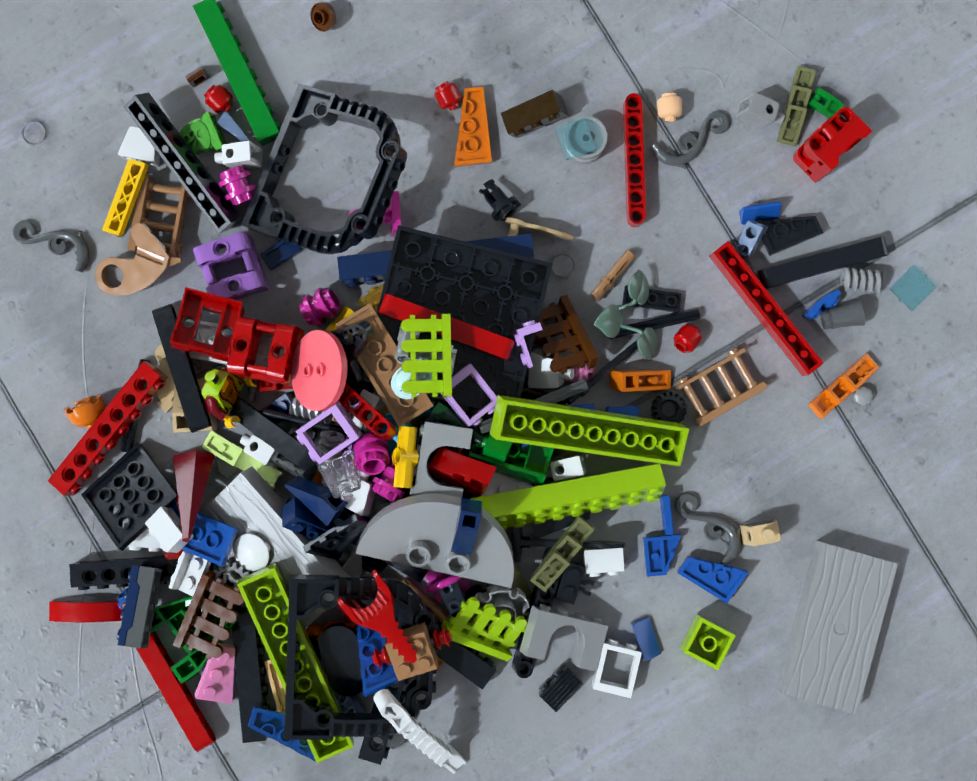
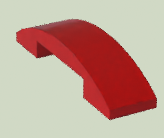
M49 601V621L76 623L122 621V610L118 607V601Z

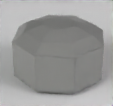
M863 386L854 391L852 397L854 402L861 406L869 404L873 394L871 389Z

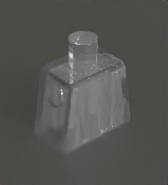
M353 452L318 465V469L333 497H341L344 501L352 499L353 492L361 488V473L355 464Z

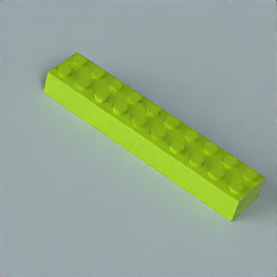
M502 395L497 396L490 435L496 440L681 466L689 428L680 423Z
M659 463L471 498V500L482 501V508L490 513L506 530L507 527L515 526L520 528L532 522L534 524H541L548 519L561 520L564 516L572 515V517H578L586 512L599 513L602 509L607 508L615 510L628 504L629 506H636L644 501H648V503L656 502L661 498L666 483Z
M275 563L240 578L237 586L286 693L289 591ZM297 619L296 641H300V653H296V660H300L299 673H295V693H303L316 706L327 703L333 707L334 712L342 713L301 619ZM322 713L319 715V717L321 719H327L329 715L326 713ZM333 737V740H307L317 763L354 747L353 737Z

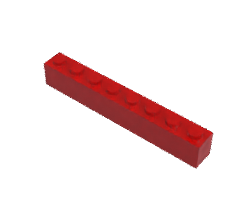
M729 241L709 255L710 259L802 376L810 375L824 364Z

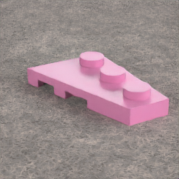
M218 643V645L223 647L224 652L219 658L212 657L210 660L208 659L196 689L195 697L200 700L233 704L235 648L233 645Z

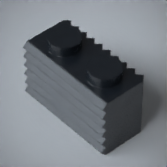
M566 665L563 667L559 666L552 674L554 677L549 682L546 680L539 687V696L555 712L583 685L582 680Z

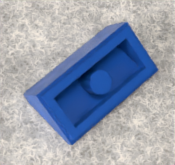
M781 202L743 207L739 211L741 224L745 225L748 220L766 221L778 219Z
M646 617L631 622L643 660L648 661L662 654L650 618Z

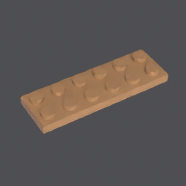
M371 303L336 323V326L340 329L360 321H367L372 326L373 335L357 360L398 426H402L433 407V404L426 393H420L412 399H403L393 392L391 387L392 376L402 364L394 359L397 346ZM347 331L349 338L352 340L351 334Z

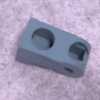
M748 220L736 247L737 253L751 259L768 226L754 220Z

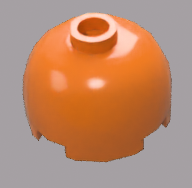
M98 394L96 399L93 396H89L74 402L75 407L70 409L67 406L63 410L72 424L78 427L87 426L89 429L105 410L106 406L101 394Z

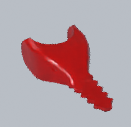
M374 570L371 573L377 582L378 592L371 605L363 609H355L348 605L342 597L338 598L337 602L354 623L381 633V637H387V643L393 644V650L398 649V655H403L405 662L408 661L413 664L417 661V651L412 650V643H407L408 637L403 636L404 630L398 629L399 623L395 620L392 592L379 573Z

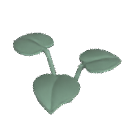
M637 270L630 278L628 284V292L633 301L620 307L614 304L608 305L600 313L593 325L609 338L616 337L620 327L638 332L640 334L637 339L638 350L645 359L652 360L657 348V335L655 331L650 327L642 331L621 324L623 314L620 310L635 305L637 302L643 305L649 296L647 278L641 270Z

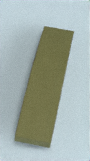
M801 66L796 67L784 109L785 118L780 125L777 142L796 147L817 70Z
M579 515L543 559L530 578V581L546 592L570 565V560L582 548V543L595 530L594 526Z

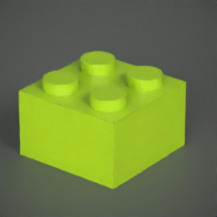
M696 614L679 648L683 653L719 670L736 635Z

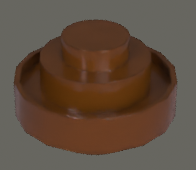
M327 2L314 4L310 12L314 27L323 32L333 29L336 24L334 8Z

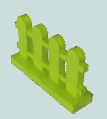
M442 314L441 319H436V315H431V319H415V315H410V319H405L401 323V329L404 332H410V340H404L401 344V349L406 353H410L411 360L404 361L401 366L403 372L411 373V381H405L402 384V390L405 393H411V398L416 397V393H432V397H438V393H443V398L452 397L450 314ZM415 332H431V339L416 340ZM436 332H441V339H437ZM431 352L432 360H416V353ZM437 352H442V360H437ZM416 373H432V380L416 381ZM437 373H442V380H437Z
M470 597L466 602L463 601L460 604L461 610L456 617H451L449 621L444 620L440 625L441 629L445 627L446 630H450L454 642L509 662L512 658L509 648L516 645L515 640L521 632L525 633L527 621L524 616H518L512 621L509 610H502L497 615L495 614L496 609L491 603L484 605L483 608H479L478 598ZM474 613L478 614L471 624L468 623ZM490 619L494 620L487 630L484 629ZM506 626H509V628L506 630L503 636H501L500 633L503 631V629Z

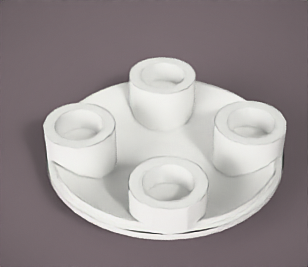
M248 532L235 541L233 547L234 556L238 564L244 566V569L258 571L263 569L269 561L271 547L260 537Z

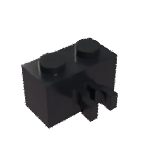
M570 561V565L560 576L555 599L574 605L578 590L582 591L585 595H591L590 591H586L584 587L580 586V584L594 586V581L582 580L586 568L583 564Z

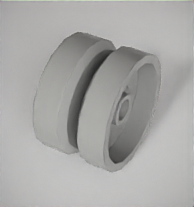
M592 116L576 118L569 124L564 137L566 154L572 161L579 164L595 162L602 155L607 144L605 126L600 120Z

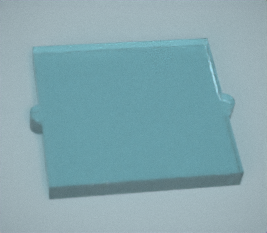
M586 118L574 122L569 121L568 124L555 128L565 160L578 156L581 158L584 154L596 151Z
M913 265L890 290L899 298V302H903L913 311L936 287L926 278V274L923 275Z

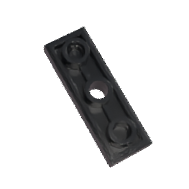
M624 286L622 305L633 301L629 295L628 286ZM649 289V296H653L655 302H651L648 296L647 301L643 305L637 302L631 307L679 313L682 293Z

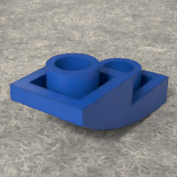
M836 290L819 298L803 313L802 317L806 320L816 319L823 309L833 308L840 299L838 296L841 291Z

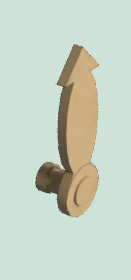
M516 218L506 219V223L511 225L507 236L518 235L520 228H526L561 239L573 240L574 236L565 232L562 233L543 226L526 223Z
M161 344L155 351V357L160 363L158 368L168 378L165 381V386L157 391L160 402L156 403L167 413L173 407L172 400L174 398L175 384Z

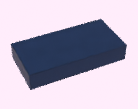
M280 241L260 255L270 271H272L303 250L300 246Z

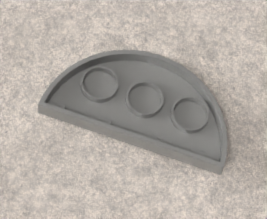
M421 494L410 496L388 505L378 512L366 525L356 549V554L508 588L512 587L514 577L513 551L509 538L499 522L483 508L471 555L451 552L461 498L451 495Z

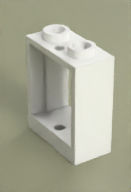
M608 638L607 641H604L597 670L594 671L592 688L631 698L642 652L635 644L626 643L625 646L618 644L619 641ZM607 649L634 656L627 686L601 679Z

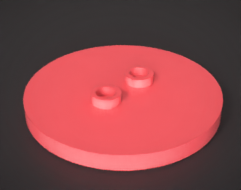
M314 330L307 333L296 347L292 362L291 380L294 393L302 406L311 411H325L335 405L343 393L347 379V358L340 340L333 333L325 330Z

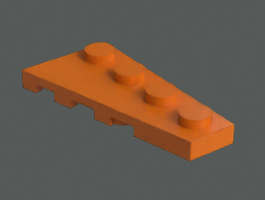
M483 87L464 89L454 167L492 163Z

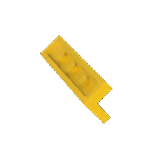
M128 159L102 228L103 231L117 237H123L148 170V164Z

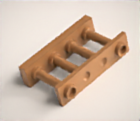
M145 175L136 199L131 228L135 224L142 223L149 229L173 233L171 244H163L167 251L170 252V257L178 258L182 254L183 245L181 240L188 201L191 199V196L183 186L178 188L155 184L152 177ZM155 191L179 195L178 207L153 203L151 201V194ZM154 210L177 214L175 225L148 221V211ZM130 232L127 249L137 253V246Z
M736 347L727 352L728 357L691 378L686 376L677 381L679 385L675 386V389L680 390L684 388L698 412V418L694 419L697 427L703 426L767 389L764 381L759 383L757 380L754 381L740 355L746 352L745 348L739 350ZM732 359L748 384L746 386L748 389L743 392L737 390L723 364ZM717 369L731 393V399L726 402L721 400L707 376L709 372ZM699 378L714 402L713 406L715 408L710 411L704 409L690 383Z

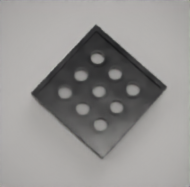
M139 442L81 494L116 547L121 551L148 528L145 522L160 507L170 508L177 501L178 497L175 488ZM138 465L137 472L133 474V468ZM124 478V483L118 487L119 480ZM148 478L147 485L142 487L143 480ZM109 491V497L104 500L105 493ZM133 491L132 499L128 500V494ZM157 491V498L152 501V494ZM119 505L118 511L114 514V507ZM143 505L142 512L137 514L138 507ZM128 518L127 526L123 527V521Z

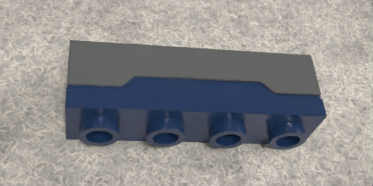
M132 565V569H130L128 574L129 586L124 595L126 600L125 607L121 612V628L117 633L119 646L140 649L148 648L162 569Z

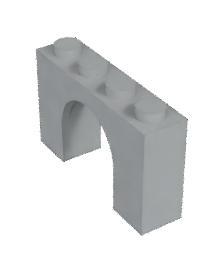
M425 421V424L420 426L419 437H422V443L417 445L419 462L413 470V476L416 477L415 484H412V488H410L409 496L445 494L462 498L464 487L442 484L434 480L429 474L427 462L429 455L435 449L442 446L470 449L473 428Z
M540 604L539 607L532 606L520 652L527 657L544 660L552 634L560 627L570 625L575 628L577 633V643L571 662L579 668L596 671L609 626L602 623L603 619L591 616V619L585 618L586 615L577 612L571 615L568 614L567 610L560 608L554 611L551 610V607Z

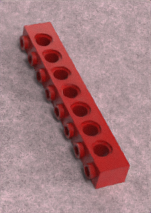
M143 361L48 479V482L63 496L77 494L85 480H88L93 475V470L97 465L103 463L106 458L105 455L116 447L118 439L128 432L130 424L140 417L142 409L153 401L155 393L165 386L168 376L153 363ZM145 381L148 384L146 389L143 387ZM133 396L135 397L134 404L131 402ZM121 411L123 412V418H122V419H120V412H121ZM109 426L111 427V433H110V434L108 433V427H109ZM97 441L99 442V448H98V449L96 448V442H97ZM85 456L87 457V463H86V464H85V462H84V457H85ZM73 471L75 472V478L72 477Z

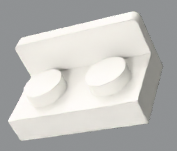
M183 551L178 558L176 570L171 576L169 588L178 589L193 596L202 574L209 570L211 562Z

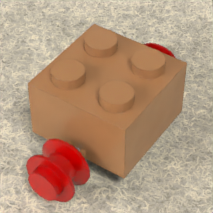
M422 623L403 629V636L408 637L407 643H412V650L417 651V661L415 663L405 662L404 656L398 655V649L393 650V644L387 643V637L383 650L378 651L375 648L374 653H372L373 662L379 668H382V664L385 662L388 665L392 663L396 677L400 681L437 669L438 657L434 645L438 649L442 648V644L450 647V642L453 640L450 630H446L445 627L439 633L434 630L432 637H430L426 624Z

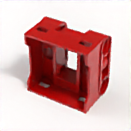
M843 107L804 141L793 154V160L816 183L839 164V156L843 152H848L862 139L866 138L872 130L851 108Z
M185 287L176 325L170 339L171 348L186 352L191 350L228 362L236 321L238 317L244 316L243 302ZM202 309L221 315L213 345L194 340L201 322ZM188 319L194 321L191 327H185L183 324ZM230 329L233 331L231 337H224L222 335L223 331Z
M238 317L228 357L227 371L243 378L292 386L291 369L294 352L298 343L304 337L305 331L295 325L261 322L258 319ZM261 333L274 335L268 356L267 368L254 366ZM284 348V355L279 357L280 350Z

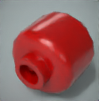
M446 81L435 88L434 97L441 109L449 108L451 111L460 105L458 102L462 99V95L455 83Z
M212 85L204 94L206 105L217 114L222 111L228 112L233 106L231 103L233 95L222 85Z
M683 325L673 337L675 348L682 353L693 352L702 341L700 329L695 325Z

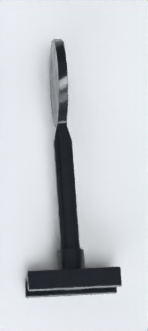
M512 526L514 562L521 561L522 548H530V546L553 547L559 539H540L522 536V527L516 528ZM584 541L582 547L624 548L625 543L619 541Z

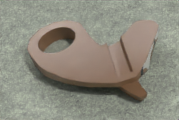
M138 223L130 231L137 246L135 259L108 257L100 261L95 270V280L99 288L106 294L131 295L152 285L169 266L182 262L181 258L170 257L165 245L145 224ZM111 265L118 266L123 273V281L118 287H113L107 281L106 272Z

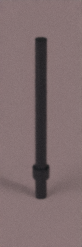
M637 340L586 381L588 384L586 391L569 397L565 401L571 405L580 396L586 395L593 385L638 349Z
M267 408L263 410V416L304 425L310 421L309 418L305 419ZM318 422L312 426V428L336 431L347 436L342 427L338 425ZM359 429L362 435L367 433L363 432V429Z

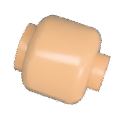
M677 93L662 94V97L657 100L658 117L665 119V122H674L677 117L682 115V99L677 96Z

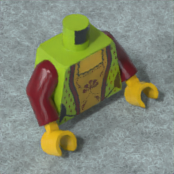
M227 368L213 369L206 373V383L202 389L207 411L219 420H224L227 428H235L237 426L232 421L240 422V418L238 416L229 417L228 415L244 385L242 381L244 380L245 384L249 387H256L257 385L252 383V379L229 373Z

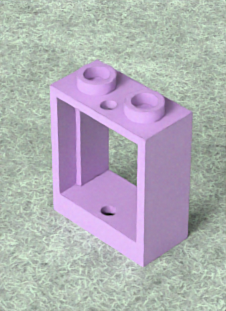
M470 363L452 376V388L471 374L491 401L469 418L453 397L445 398V400L466 426L472 425L475 427L483 420L481 417L485 413L491 414L494 412L497 396Z
M339 401L295 431L298 434V441L308 448L310 458L314 462L317 461L319 465L362 435ZM332 413L349 438L322 455L306 430Z

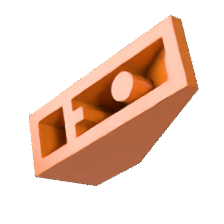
M671 370L610 371V389L620 392L671 389Z

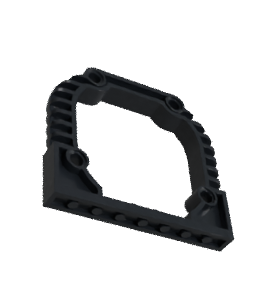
M298 84L241 225L265 236L328 255L345 252L351 246L358 245L363 239L373 238L383 223L384 214L390 205V199L397 188L399 177L405 168L407 152L401 147L400 135L393 120L388 114L377 107L341 98L335 93ZM337 120L373 129L380 138L376 147V158L379 164L361 208L349 215L343 228L332 232L317 231L295 223L294 216L280 208L278 200L273 197V194L284 171L287 159L291 154V149L300 128L307 130L319 122L326 126H331Z
M290 575L284 740L382 737L397 733V730L381 713H337L327 703L316 706L303 693H295V673H299L300 660H296V653H300V641H296L297 619L305 620L309 614L319 607L326 610L333 609L338 604L337 599L340 597L344 600H375L378 592L375 578L339 577V575ZM383 578L392 592L394 603L408 611L410 627L425 623L430 637H432L434 630L438 632V622H435L433 611L423 605L422 600L411 587L395 579ZM330 593L334 598L331 601H326L323 599V596ZM422 615L430 617L427 622H421L419 618ZM434 645V649L437 654L438 648ZM437 669L416 675L415 680L406 687L405 700L401 705L408 711L411 717L416 718L419 710H425L431 705L432 693H436V681H433V674L437 673ZM419 694L426 695L423 700H418L416 697ZM322 713H326L329 715V717L327 719H321L319 715Z

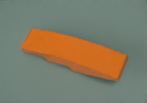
M868 353L864 354L821 391L808 406L819 419L824 418L835 406L841 404L852 392L856 391L879 366Z

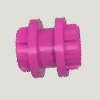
M243 166L231 168L219 175L221 181L218 183L219 187H226L228 195L224 196L225 201L230 200L234 207L251 201L256 190L255 184L249 185L247 178L251 174L249 171H245Z
M318 288L315 290V297L309 294L303 297V302H301L299 309L309 325L322 326L326 322L325 317L334 319L338 316L337 312L341 309V304L331 289Z
M366 433L355 441L353 446L355 466L361 472L368 475H376L389 465L390 455L387 440L380 438L374 433Z
M390 459V463L384 468L380 479L374 477L372 480L375 483L372 489L387 500L396 502L399 497L403 498L405 493L401 491L400 487H393L395 465Z

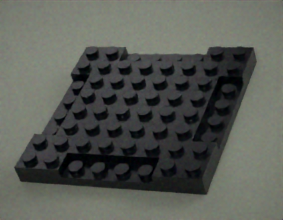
M398 225L377 315L396 346L398 345L397 337L402 321L378 313L385 294L441 314H450L451 318L515 341L514 335L517 334L516 330L524 328L523 323L532 320L535 321V324L539 322L553 263ZM420 332L418 340L431 339V332ZM536 332L524 336L530 356ZM451 340L453 349L457 350L452 376L471 363L496 396L521 397L528 368L527 365H523L520 354L523 353L521 345L517 346L515 342L510 358L506 360ZM363 369V381L372 383ZM437 373V380H442V373ZM471 374L452 388V397L457 404L482 409L491 401ZM426 393L428 397H432V393ZM438 393V397H432L446 401L441 393Z

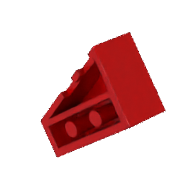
M439 447L429 465L428 471L431 476L450 485L464 487L463 491L474 497H481L488 488L497 467L452 452L448 448Z

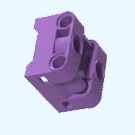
M238 232L193 248L197 264L202 268L207 283V293L238 300L255 293L270 290L254 240L247 232ZM227 247L226 252L220 255L219 250ZM243 256L248 272L244 274L239 273L217 282L213 266ZM234 282L239 283V288L236 291L231 290V285Z

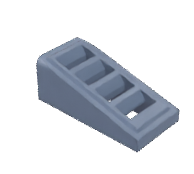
M225 111L217 121L220 128L240 142H251L230 114Z

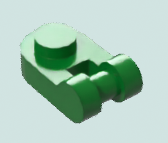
M821 88L816 89L814 92L815 96L807 104L808 108L816 110L829 119L839 109L844 107L839 99ZM821 99L826 101L824 105L819 103Z

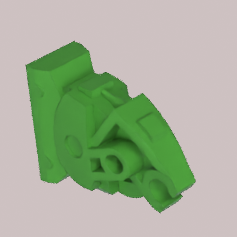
M208 111L203 114L202 119L192 120L184 125L179 132L195 155H199L201 152L209 153L214 149L222 152V145L227 144L222 130L217 124L215 114Z

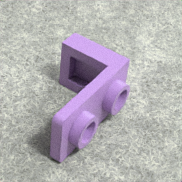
M534 320L523 323L524 328L516 330L517 334L514 335L516 345H521L523 353L520 354L522 363L527 365L528 368L533 367L524 336L542 330L541 323L535 324Z

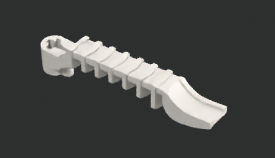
M382 689L375 694L374 702L381 715L392 724L399 734H402L417 749H421L422 753L427 754L429 759H433L435 764H438L440 767L444 766L455 774L459 767L467 763L451 745H446L443 739L435 737L432 732L429 733L426 727L423 728L420 722L417 723L416 719L410 716L408 711L388 689Z

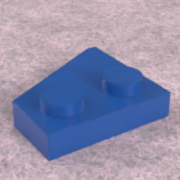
M680 534L643 537L647 577L667 575L670 567L669 564L674 557L678 541L681 539Z

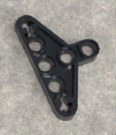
M360 321L331 331L340 340L348 360L346 383L350 386H355L364 379L357 358L373 335L372 326L367 321ZM347 331L351 334L352 340L349 338ZM351 372L355 375L356 380L352 377Z

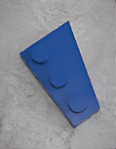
M688 555L677 570V573L723 602L728 603L747 576L748 570Z

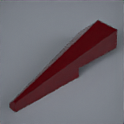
M197 449L174 455L172 460L175 469L174 477H176L178 512H180L182 541L189 543L215 457L214 454Z

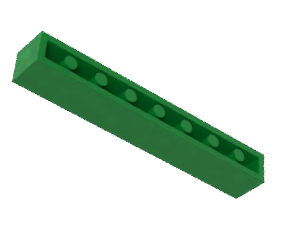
M203 0L193 5L261 146L275 141L281 125L278 119L274 120L272 113L275 112L270 102L266 103L263 98L266 94L262 86H258L255 81L258 77L254 69H249L247 65L250 61L245 51L241 52L239 48L242 44L238 36H233L231 29L234 28L229 18L225 19L223 15L225 9L221 1Z

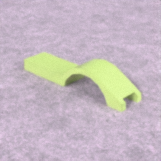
M210 431L202 445V448L243 471L253 466L273 490L276 487L274 484L278 477L283 474L278 468L266 466L244 452L242 447L215 431Z

